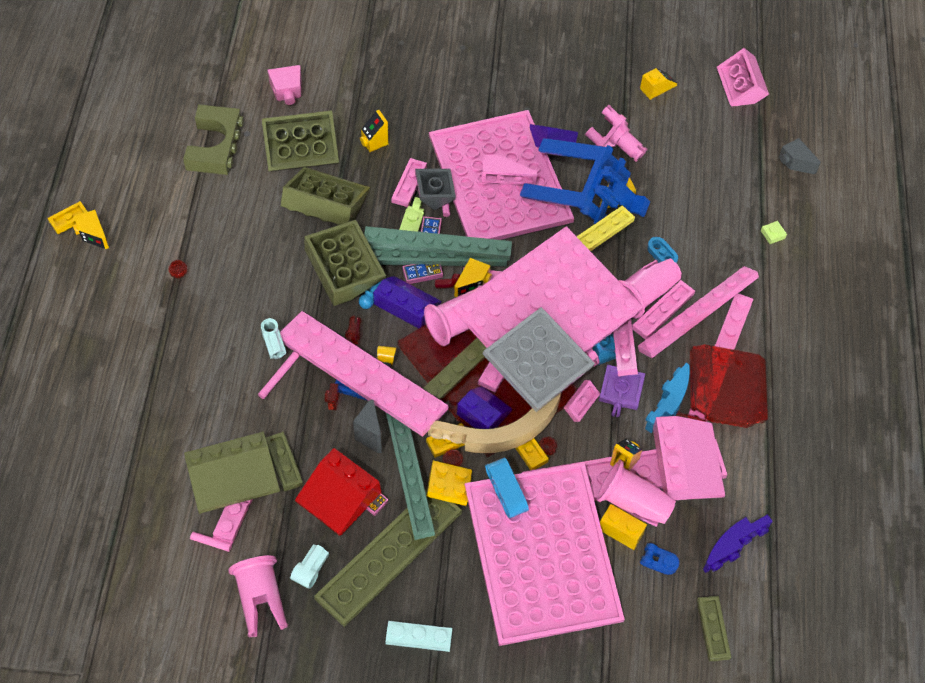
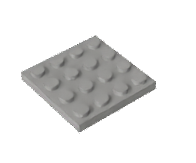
M542 307L483 351V355L536 412L595 364Z

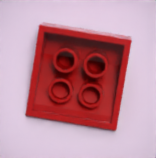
M333 448L320 461L296 497L295 502L341 536L381 494L380 482Z

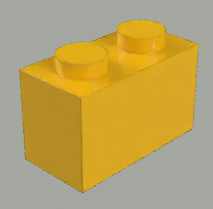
M610 504L600 521L603 533L632 550H635L647 526L646 523Z

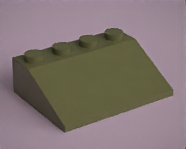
M332 111L262 119L269 172L339 163Z
M304 167L283 186L281 206L290 211H298L306 216H314L322 221L341 225L355 220L370 191V187Z
M356 220L304 236L305 252L333 306L354 299L386 278V274Z
M264 431L184 453L199 514L280 492Z

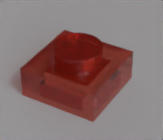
M330 383V389L325 392V402H328L329 410H337L339 386L338 384Z

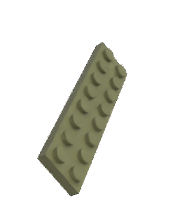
M426 497L435 536L418 540L414 539L408 508H406L314 596V599L345 627L462 514V510L455 503Z

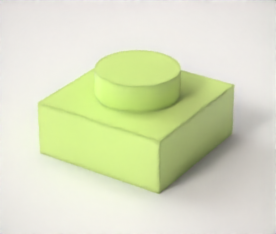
M778 221L761 228V232L769 244L783 240L787 236Z

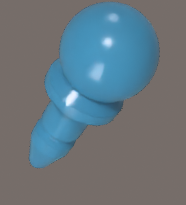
M381 281L372 286L370 291L366 290L365 294L359 298L360 307L363 309L372 307L374 303L373 292Z

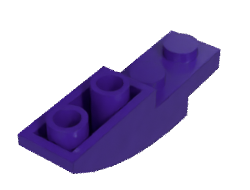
M766 515L750 523L747 517L729 528L712 549L704 566V572L706 573L710 570L713 572L717 571L728 560L733 562L741 556L740 552L743 546L750 543L753 537L757 535L761 537L769 532V527L772 523L771 518Z

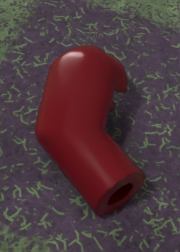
M453 274L452 279H436V289L453 288L460 274Z

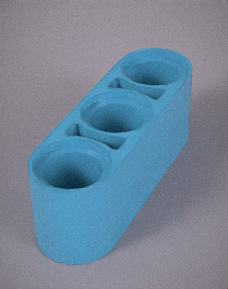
M506 458L485 465L487 475L507 517L510 519L529 511L527 501Z

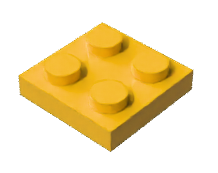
M433 460L426 497L466 506L468 500L465 483L471 482L472 470Z

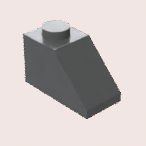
M799 138L782 146L779 155L781 162L790 170L816 174L821 163Z

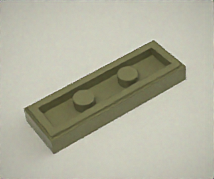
M281 432L266 437L268 449L283 491L303 486V481L285 433Z
M719 596L697 598L709 662L730 660L731 653Z

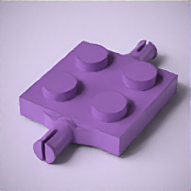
M607 365L599 401L614 405L613 417H615L616 410V417H620L621 407L637 410L645 373L638 372L635 375L618 376L617 367Z

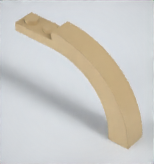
M561 393L537 412L532 408L519 420L500 428L474 429L436 420L430 426L428 436H432L435 439L451 440L456 444L464 443L465 451L497 453L507 451L529 442L548 426L558 409Z

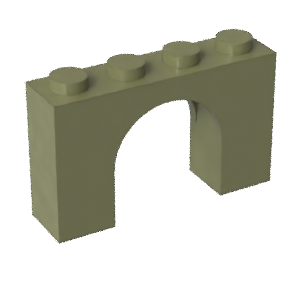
M198 104L195 115L197 129L220 132L225 135V139L213 147L187 145L183 158L185 169L187 171L228 175L229 169L233 167V154H236L237 151L236 141L240 139L239 129L243 127L244 117L241 116L240 109Z

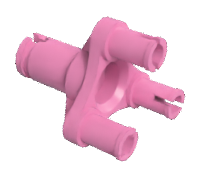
M608 105L602 111V114L605 115L604 119L613 126L609 133L602 137L591 127L585 136L596 146L606 147L610 145L615 147L618 145L637 162L648 149L644 148L643 144L629 133V123L626 122V118L622 114L619 115Z

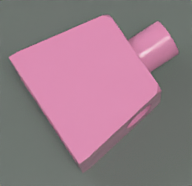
M300 65L268 70L269 83L278 101L285 100L287 105L294 104L295 99L301 97L302 78Z

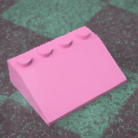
M679 416L656 417L653 425V434L663 492L674 500L725 497L712 423Z

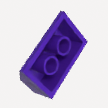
M395 276L383 279L373 292L374 305L420 330L426 325L424 317L425 307L429 304L435 306L441 304L439 299Z

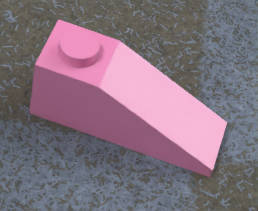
M484 154L482 183L517 185L528 183L536 185V171L502 155Z

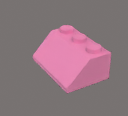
M745 48L717 66L730 106L755 104L769 95L755 56Z

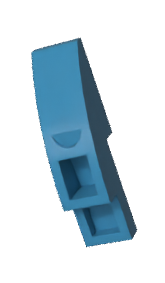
M685 363L682 368L678 367L673 374V379L671 381L667 380L664 383L662 399L657 405V410L655 412L651 411L645 419L647 421L645 429L650 433L653 432L656 417L676 416L680 409L689 382L690 372L688 363Z

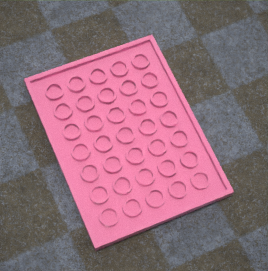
M529 110L429 132V138L440 168L451 169L456 199L453 202L466 237L502 240L574 222V216L567 205L522 198L520 192L523 185L482 183L484 154L502 155L536 171V185L562 189L548 155L539 152V147L535 146L529 128L530 124H535Z
M566 226L453 307V311L488 348L542 307L586 353L640 312L643 306Z
M584 462L515 474L514 476L527 501L529 511L510 519L507 517L490 479L465 483L466 496L499 646L624 622L625 619Z

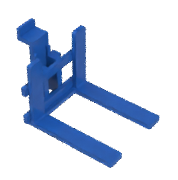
M546 138L542 140L538 149L541 153L595 161L582 192L525 183L520 192L522 198L578 207L583 215H587L594 221V224L607 216L605 213L608 206L617 209L618 205H623L630 213L639 214L641 217L645 216L650 201L645 196L635 195L626 186L631 173L624 167L626 161L623 158H620L618 161L612 155L613 148L610 145L603 147ZM602 178L609 183V186L600 185ZM595 194L603 200L600 208L592 202Z

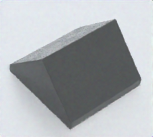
M415 169L420 200L430 208L436 210L456 199L451 169Z
M372 399L367 402L353 421L354 436L356 441L377 453H382L381 432L374 400Z

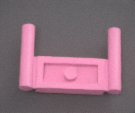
M253 499L226 506L213 532V538L192 532L190 539L230 552Z

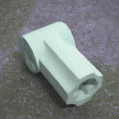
M271 318L265 319L261 323V331L270 359L282 358L286 354V350L279 332L278 323ZM268 329H274L272 332H267Z
M313 544L302 563L299 562L293 569L290 579L310 589L316 582L318 572L328 558L329 552L323 547Z

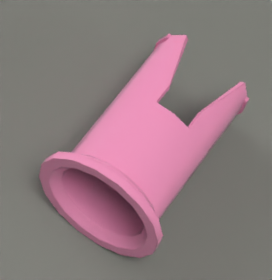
M671 258L660 263L655 260L638 270L625 281L618 280L643 306L642 310L632 318L637 319L643 316L645 307L667 292L681 279V271L677 263Z
M482 286L438 306L429 304L425 307L424 317L426 325L437 343L446 346L450 343L451 337L469 330L466 324L453 311V307Z
M622 460L616 462L602 483L596 500L599 502L607 500L632 516L656 527L658 522L665 524L675 507L676 501L656 486L625 469Z
M267 555L246 559L232 565L228 569L229 574L234 575L236 578L248 629V637H257L258 612L256 605L268 602L280 629L283 630L288 627L273 565L277 562L275 556Z

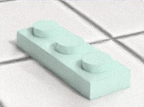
M388 621L385 642L387 645L450 652L452 628Z

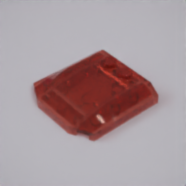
M706 344L693 346L690 349L692 411H699L710 422L744 428L752 427L760 422L762 424L768 420L765 359L761 355Z

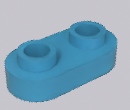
M653 237L649 240L647 250L658 263L670 258L677 263V253L663 238Z

